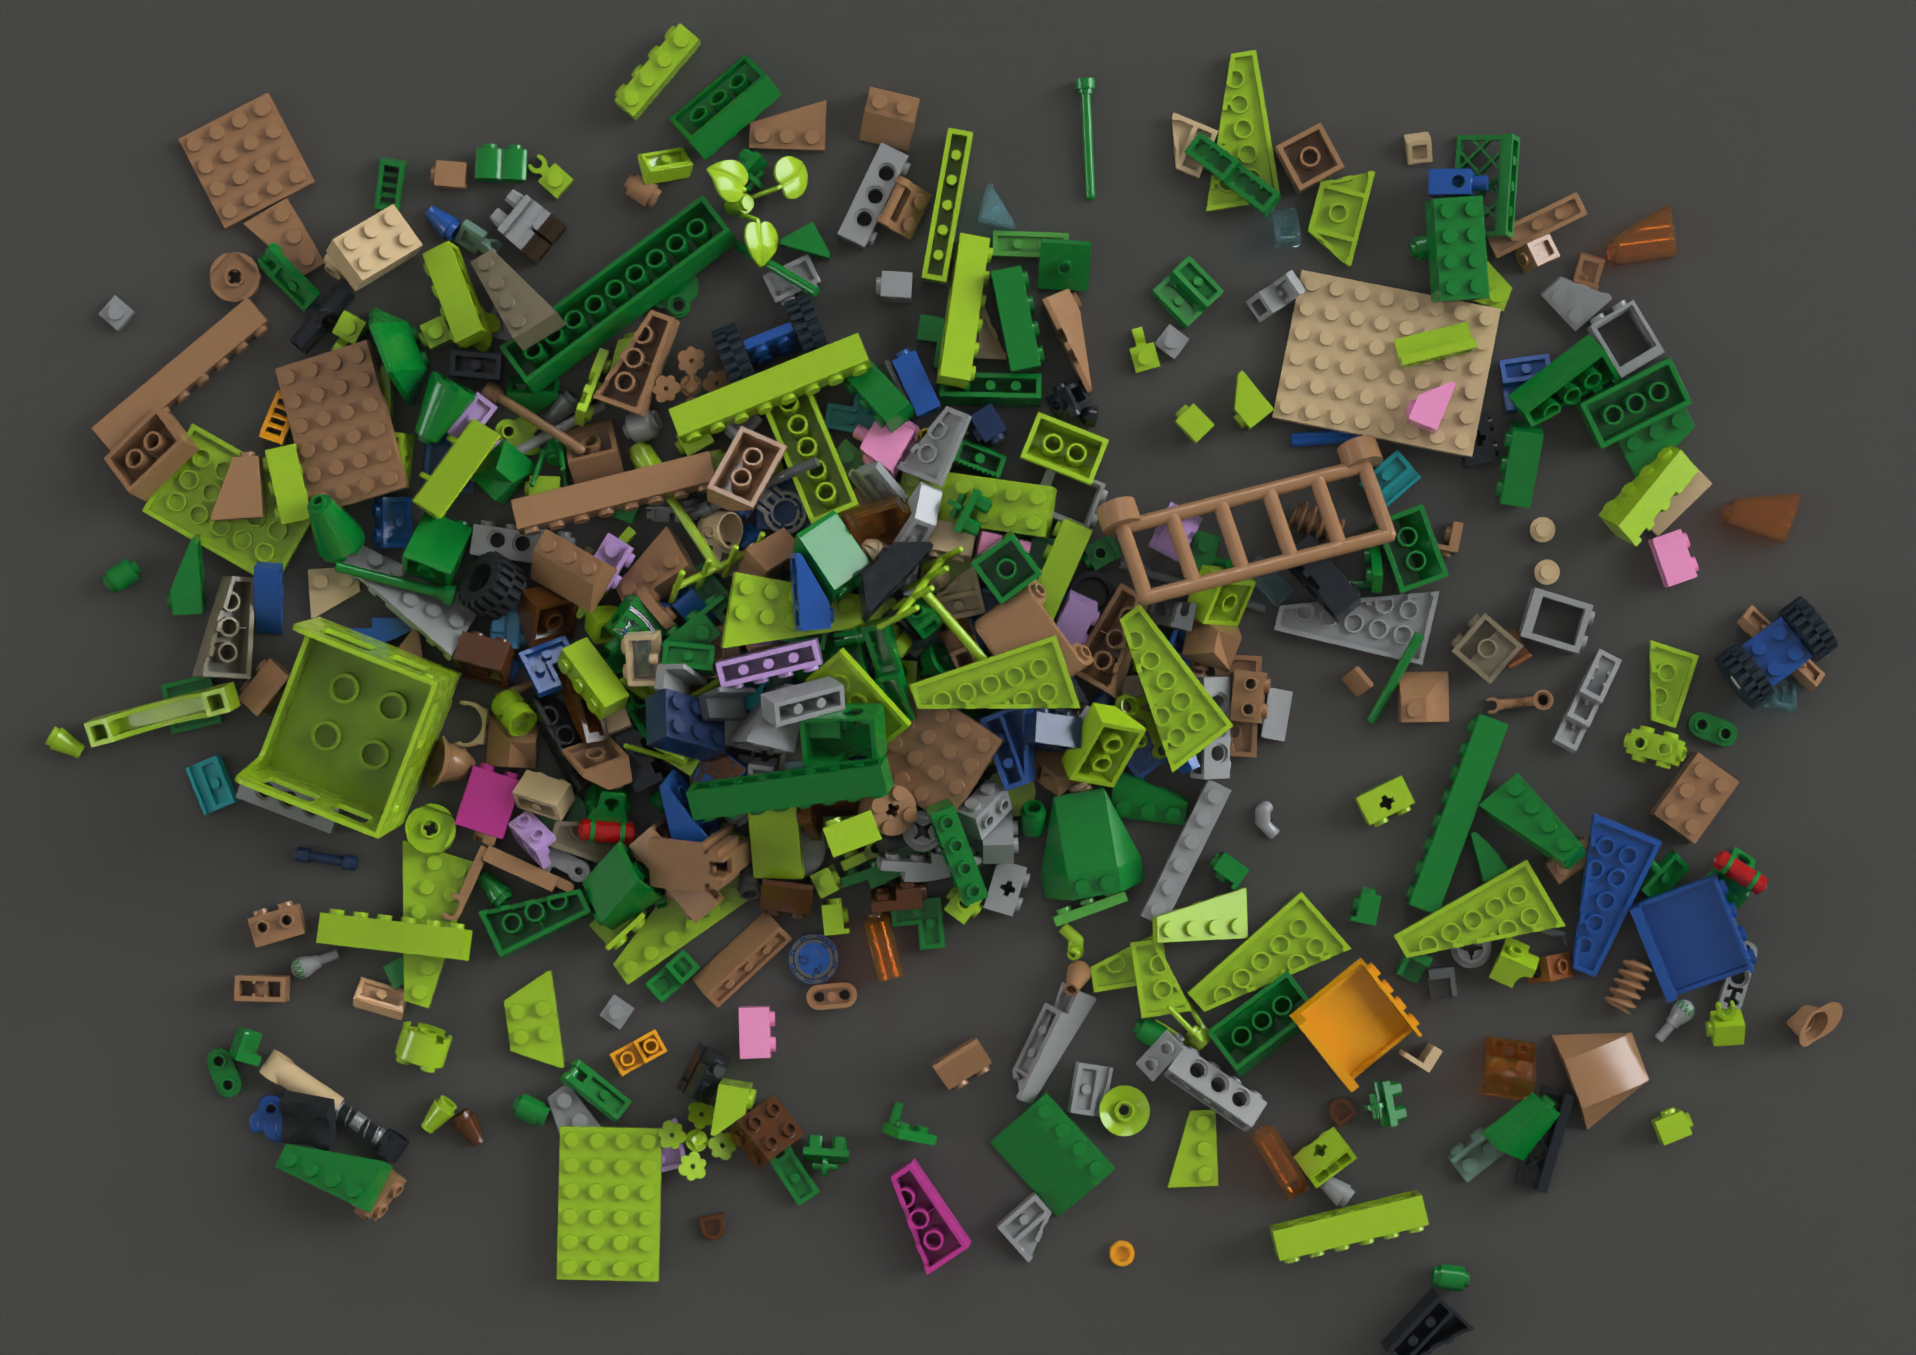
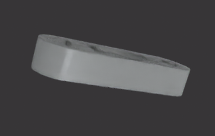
M1745 941V944L1748 946L1747 949L1752 948L1757 957L1756 946L1749 941ZM1750 970L1743 972L1744 980L1739 984L1733 983L1731 976L1723 979L1718 996V1002H1721L1722 1009L1728 1008V1003L1724 1002L1725 997H1730L1732 993L1731 989H1727L1728 984L1735 988H1741L1740 993L1734 991L1733 999L1737 1000L1735 1004L1736 1009L1742 1007L1752 974Z

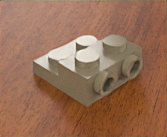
M1476 613L1467 623L1469 630L1464 635L1459 633L1451 641L1450 645L1453 648L1450 652L1484 681L1491 684L1523 645L1486 613H1482L1481 616Z

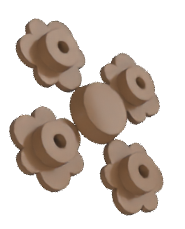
M689 346L686 351L682 350L677 355V359L680 362L678 368L682 371L685 370L687 374L681 378L679 383L675 381L672 375L667 377L664 375L657 376L655 379L656 385L653 386L652 392L655 394V399L663 403L666 400H674L675 394L681 390L685 396H689L685 401L688 402L695 399L693 396L699 393L701 387L707 390V393L730 385L731 382L727 378V372L723 369H719L716 372H708V378L701 382V379L694 374L697 372V369L703 368L704 362L702 360L705 357V353L701 349L695 350L693 346Z

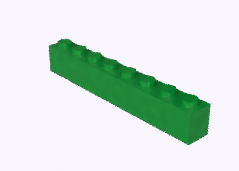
M1477 714L1476 718L1471 717L1466 730L1470 734L1467 742L1462 741L1458 751V755L1461 756L1458 766L1454 764L1451 769L1449 779L1452 782L1449 789L1445 788L1441 796L1440 803H1443L1441 812H1436L1432 820L1431 826L1435 828L1432 836H1427L1422 850L1426 852L1423 860H1418L1415 866L1414 874L1417 876L1414 884L1410 883L1406 890L1405 898H1408L1406 904L1430 913L1441 908L1509 724L1482 714Z
M887 756L695 782L686 791L693 821L702 820L703 822H709L717 819V817L726 816V818L732 819L739 817L741 814L759 815L768 810L782 812L790 807L797 806L800 809H805L814 804L832 805L841 800L856 802L863 797L870 796L873 799L885 797L894 784Z

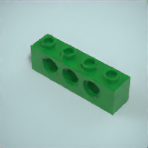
M946 798L924 807L961 902L966 907L989 897L953 803Z

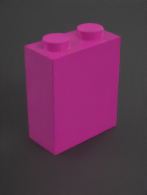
M481 762L480 766L474 765L454 824L500 839H506L509 829L508 823L511 822L516 808L512 792L520 781V775L505 770L504 774L495 772V766Z

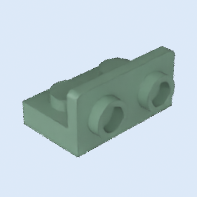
M1479 1127L1470 1134L1471 1139L1463 1145L1461 1142L1449 1151L1451 1155L1447 1158L1466 1182H1469L1505 1154L1496 1149L1482 1135L1488 1127L1485 1129Z

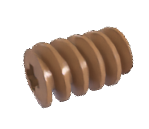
M1304 501L1301 505L1298 502L1288 522L1289 528L1296 523L1298 533L1305 527L1306 536L1315 532V541H1318L1323 536L1325 537L1324 544L1329 543L1330 539L1321 514H1317L1318 506L1314 505L1308 510V501ZM1343 518L1340 520L1342 530L1345 525V519Z
M1634 959L1623 960L1622 963L1627 967V970H1618V973L1623 978H1614L1613 981L1618 985V988L1610 987L1609 991L1614 996H1605L1604 998L1608 1004L1628 1014L1630 1012L1627 1008L1636 1009L1637 1007L1631 1000L1641 999L1636 990L1646 989L1641 981H1650L1645 972H1654V969Z

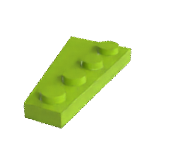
M1241 887L1234 891L1152 917L1153 943L1248 938L1246 887Z

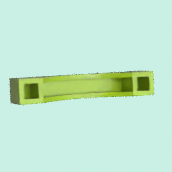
M234 681L94 717L83 724L92 748L164 726L231 712L241 706Z

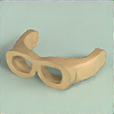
M459 700V704L463 706L470 705L476 708L482 719V728L479 735L469 743L454 742V746L455 744L463 747L485 745L490 708L483 707L476 702Z

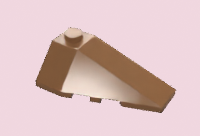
M1066 289L1042 299L1041 306L1078 379L1081 380L1089 394L1092 392L1081 313L1078 308L1082 304L1076 292L1071 294L1070 290Z

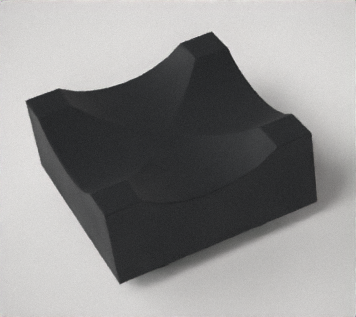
M286 1090L279 1101V1110L282 1115L281 1143L307 1144L319 1150L330 1151L337 1141L334 1099Z

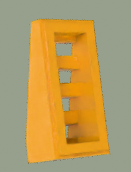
M277 390L259 437L285 446L291 428L288 417L276 413L277 408L286 411L285 406L279 404L280 399L283 398L281 391ZM273 419L285 421L284 426L273 423ZM270 427L282 431L280 436L269 432Z

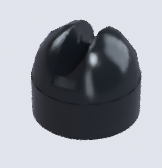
M1084 407L1081 410L1080 421L1084 425L1096 427L1098 407Z

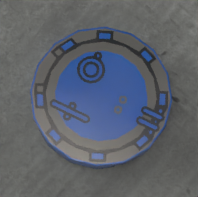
M807 934L800 937L794 942L789 952L791 971L799 980L809 984H819L827 981L834 975L839 964V954L836 945L830 938L822 934Z

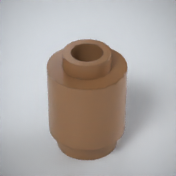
M637 173L635 176L631 174L623 186L627 189L625 194L644 207L649 206L653 208L663 191L658 189L659 186L657 184L646 185L640 173Z

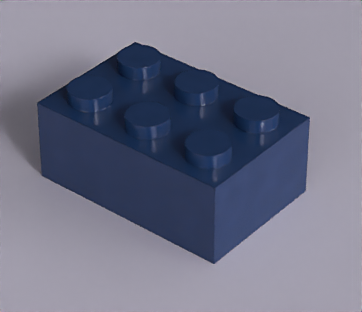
M667 688L645 697L647 746L704 762L726 753L725 722L703 721L699 698Z

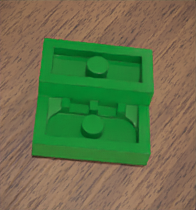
M1189 255L1150 294L1186 329L1224 290Z

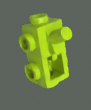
M1640 725L1639 730L1632 728L1631 733L1626 734L1624 747L1627 748L1626 753L1632 755L1631 760L1646 763L1647 759L1656 761L1655 766L1670 769L1671 765L1679 767L1680 762H1683L1686 757V742L1679 740L1678 734L1664 731L1663 736L1654 734V728ZM1644 739V746L1639 748L1640 740Z

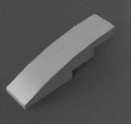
M1602 649L1597 651L1551 741L1552 743L1573 754L1577 751L1599 705L1602 704L1622 662L1621 659Z

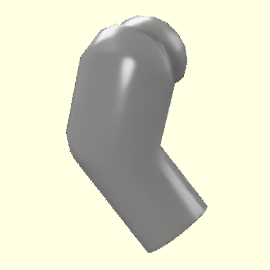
M1262 801L1255 809V824L1270 839H1273L1280 830L1270 822L1271 811L1273 810L1272 804L1269 801Z

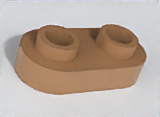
M644 585L636 591L643 604L667 631L677 625L675 621L677 615L669 606L664 607L660 603L659 599L661 597L652 586L647 588Z
M848 982L816 984L808 990L806 999L808 1005L815 1010L847 1008L855 1003L857 990ZM842 990H847L850 995L848 999H842L840 997V992ZM817 992L824 994L823 1001L815 1000L814 996Z

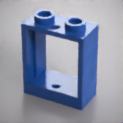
M905 349L895 354L892 366L908 401L911 403L917 420L941 410V405L916 351L910 352L909 349Z

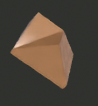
M1194 618L1192 631H1185L1180 657L1228 672L1242 639L1240 630L1236 626L1202 624Z
M489 715L486 764L500 767L537 769L539 729L535 724L533 729L527 734L514 737L510 735L495 715Z

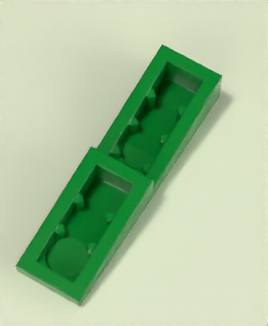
M1201 132L1184 151L1185 154L1265 218L1268 217L1282 199L1277 190L1240 164L1238 159Z
M890 616L867 621L861 630L877 674L875 682L910 721H913L916 717L892 624L881 630L877 629V624L889 619Z

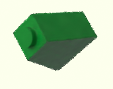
M1531 1093L1489 1126L1482 1135L1496 1149L1524 1161L1561 1113L1554 1108L1556 1103L1548 1096L1543 1094L1540 1097Z

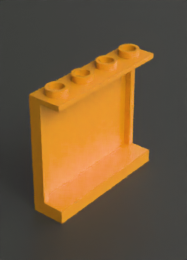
M1361 957L1289 1015L1351 1093L1359 1087L1354 1079L1408 1034L1414 1031L1419 1037L1422 1036L1417 1029L1420 1023L1411 1013L1406 1014L1403 1011L1407 1008L1398 996L1393 998L1390 993L1394 990L1385 979L1379 980L1378 976L1381 973L1374 964L1370 962L1367 965Z

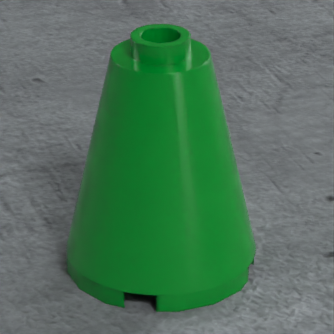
M432 371L415 432L419 434L417 439L428 445H431L432 442L438 443L474 402L477 396L476 393L464 385L455 383L450 378Z
M320 494L314 496L309 501L307 509L317 553L324 561L331 563L343 562L347 560L346 556L351 553L356 555L363 547L366 538L362 527L329 495Z

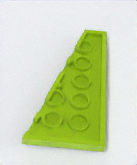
M1256 50L1232 53L1230 55L1217 145L1238 159L1240 164L1280 193ZM1211 175L1206 213L1249 206L1242 198Z
M734 572L720 648L853 629L856 625L862 627L865 622L861 616L859 595L850 593L844 600H838L830 605V608L832 607L834 611V622L831 623V629L795 631L792 582ZM882 606L868 621L880 618Z
M1139 604L1119 620L1173 773L1232 728L1233 724Z
M1056 635L910 684L918 709L1081 708Z
M403 840V917L415 918L416 924L424 925L425 920L441 921V927H449V922L457 923L458 919L447 920L442 914L447 912L448 915L452 916L456 913L460 903L458 899H453L451 894H459L473 862L446 853L440 855L421 854L414 850L407 841ZM404 953V1001L430 1008L445 958Z
M1526 859L1393 936L1406 958L1564 927L1565 924Z
M737 876L718 890L724 899L697 923L688 919L682 912V907L678 902L665 894L668 906L658 909L657 906L646 919V923L637 931L613 964L627 985L747 902L748 900L741 898L740 893L737 891L739 877Z
M1300 891L1187 993L1206 1012L1270 984L1286 971L1292 975L1352 948Z

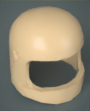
M716 510L713 515L706 518L702 516L697 526L698 531L709 546L715 545L728 550H732L734 544L739 545L743 534L741 518L737 513Z

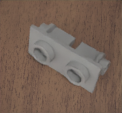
M691 496L678 499L686 512L698 506V499H693ZM666 499L658 505L651 506L649 503L646 504L647 519H652V522H670V513H674ZM675 514V522H680Z
M1166 1030L1135 1064L1153 1082L1185 1049L1182 1046L1184 1037L1180 1033L1171 1034Z

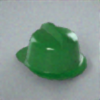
M940 631L946 645L945 647L940 648L937 643H933L921 651V676L928 675L932 677L956 669L957 666L953 665L952 656H949L950 652L957 647L951 633Z

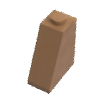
M240 452V457L232 458L213 508L211 520L230 521L267 518L263 457L255 456V452Z

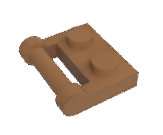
M897 175L894 190L882 215H878L876 222L903 238L911 240L932 194L915 185L910 180Z

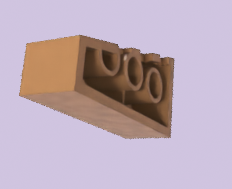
M1120 583L1084 644L1089 648L1091 656L1095 661L1076 674L1077 677L1115 699L1121 694L1132 660V655L1119 619L1139 604L1146 612L1149 606L1142 605L1138 600L1136 591Z

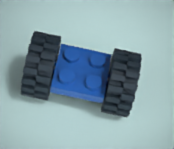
M808 293L784 302L792 324L788 322L743 341L735 322L711 331L731 384L754 375L755 372L752 364L753 366H763L770 363L773 358L793 354L796 349L801 348L798 339L804 354L828 345Z
M1801 596L1778 611L1779 619L1745 644L1740 646L1738 643H1735L1714 659L1729 686L1752 709L1775 693L1773 687L1810 659L1818 662L1838 647L1833 632L1828 628L1827 623L1823 621L1822 616Z

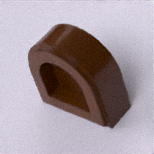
M1335 1098L1328 1105V1115L1338 1128L1359 1114L1352 1103L1346 1098Z
M723 1212L698 1217L700 1231L706 1239L718 1240L724 1235L726 1223Z

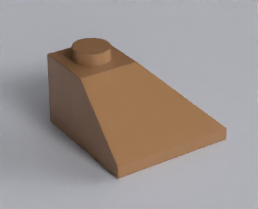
M1448 671L1404 672L1398 683V723L1449 722Z
M610 735V739L590 744L581 742L561 749L562 755L583 778L599 786L612 790L632 782L629 756Z

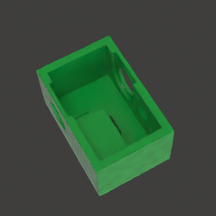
M845 703L846 709L799 721L803 766L850 761L848 758L853 756L867 757L866 759L885 756L888 750L884 704Z

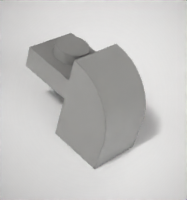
M1291 270L1273 284L1259 291L1247 300L1246 303L1260 323L1296 300L1306 290L1293 270Z

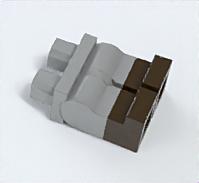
M512 190L505 198V201L514 208L512 212L506 215L497 208L490 216V219L503 236L538 265L552 247L532 230L535 229L554 245L568 227L527 194L523 196L521 193Z

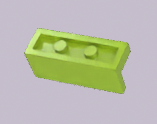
M1468 322L1394 340L1400 369L1474 352L1477 348L1475 337L1472 338Z

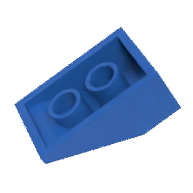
M673 766L659 786L671 839L702 842L718 831L722 824L718 819L709 822H703L702 820L693 821L686 791L691 785L680 771Z

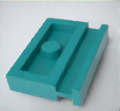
M1398 450L1374 469L1387 507L1421 478ZM1360 481L1358 484L1364 489L1363 484Z
M221 754L185 768L204 815L239 801L235 797L236 792Z

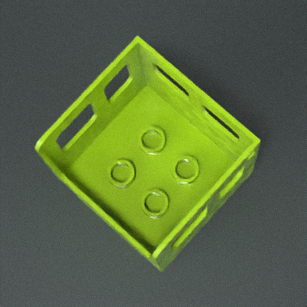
M322 617L295 623L292 629L305 635L262 750L253 762L236 775L234 780L243 786L379 839L404 824L453 702L452 697L462 673ZM274 782L316 800L307 801L268 786L265 783ZM335 808H339L350 813H353L355 815H358L360 817H363L365 819H368L369 821L365 823L360 822L347 816H344L342 814H339L337 812H334L332 810Z

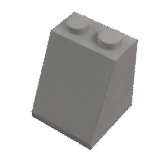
M776 684V685H775V688L765 689V691H764L763 693H767V692H770V691L782 689V688L789 687V686H793V685H792V684H784V685H777V684ZM760 698L758 704L750 710L747 718L743 720L732 735L730 743L775 754L794 753L799 733V721L780 727L773 726L763 719Z

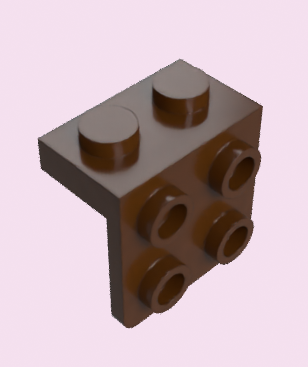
M841 800L832 805L819 803L805 809L797 808V823H800L803 831L806 832L811 841H820L822 837L823 816L858 815L859 804L857 801L848 802L847 800Z
M775 1096L769 1097L740 1118L728 1131L732 1141L737 1146H740L747 1155L750 1164L756 1166L759 1171L764 1169L775 1156L799 1140L804 1134L801 1127Z

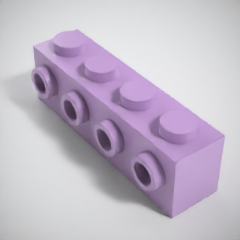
M813 637L720 659L715 665L721 687H736L738 689L744 687L743 683L753 681L754 684H760L769 681L768 677L778 675L779 678H785L794 675L793 671L803 669L804 672L819 669L818 665L823 663V657L818 637Z

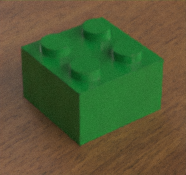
M1012 530L970 560L973 568L1000 604H1003L1042 575L1041 569Z

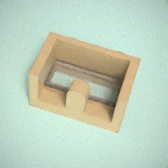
M661 630L628 632L621 641V651L626 657V664L623 666L624 679H627L628 686H655L657 665L662 663L663 654Z

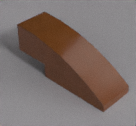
M563 673L559 674L558 677L562 683L561 692L566 707L584 744L609 740L605 718L599 720L595 713L588 709L587 703L581 694L574 690L568 676Z

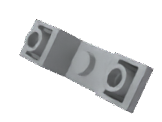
M919 482L907 501L912 514L894 542L927 541L936 527L942 498V491L940 489ZM881 542L886 546L887 549L891 546L889 544Z

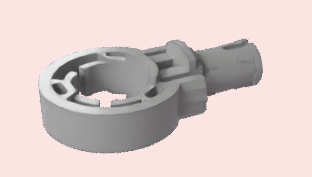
M777 485L771 488L780 494L781 497H778L769 488L765 489L759 501L769 508L770 511H767L759 503L756 508L763 513L767 525L775 532L780 530L772 525L774 521L777 525L781 526V523L774 518V508L779 502L784 500L792 502L794 506H798L792 500L796 498L801 504L802 516L799 517L800 510L799 508L796 509L795 518L790 523H784V527L793 526L786 529L789 533L800 529L807 516L800 496L792 491L782 490ZM769 497L774 499L772 504L767 501ZM769 514L771 515V518H772L771 521H769V518H768V515H769Z

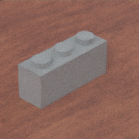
M831 676L760 694L763 719L775 727L846 709L844 685Z

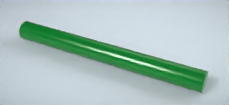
M741 241L738 242L735 250L752 259L746 244ZM771 259L763 266L813 297H816L820 291L817 286Z
M1415 631L1367 718L1369 722L1376 724L1424 638V635Z

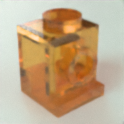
M969 617L956 619L973 640H976L977 636ZM944 624L946 630L940 634L947 651L950 652L963 647V643Z

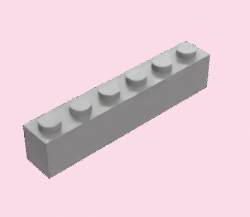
M1210 779L1206 780L1140 913L1142 917L1152 921V917L1173 910L1232 790Z

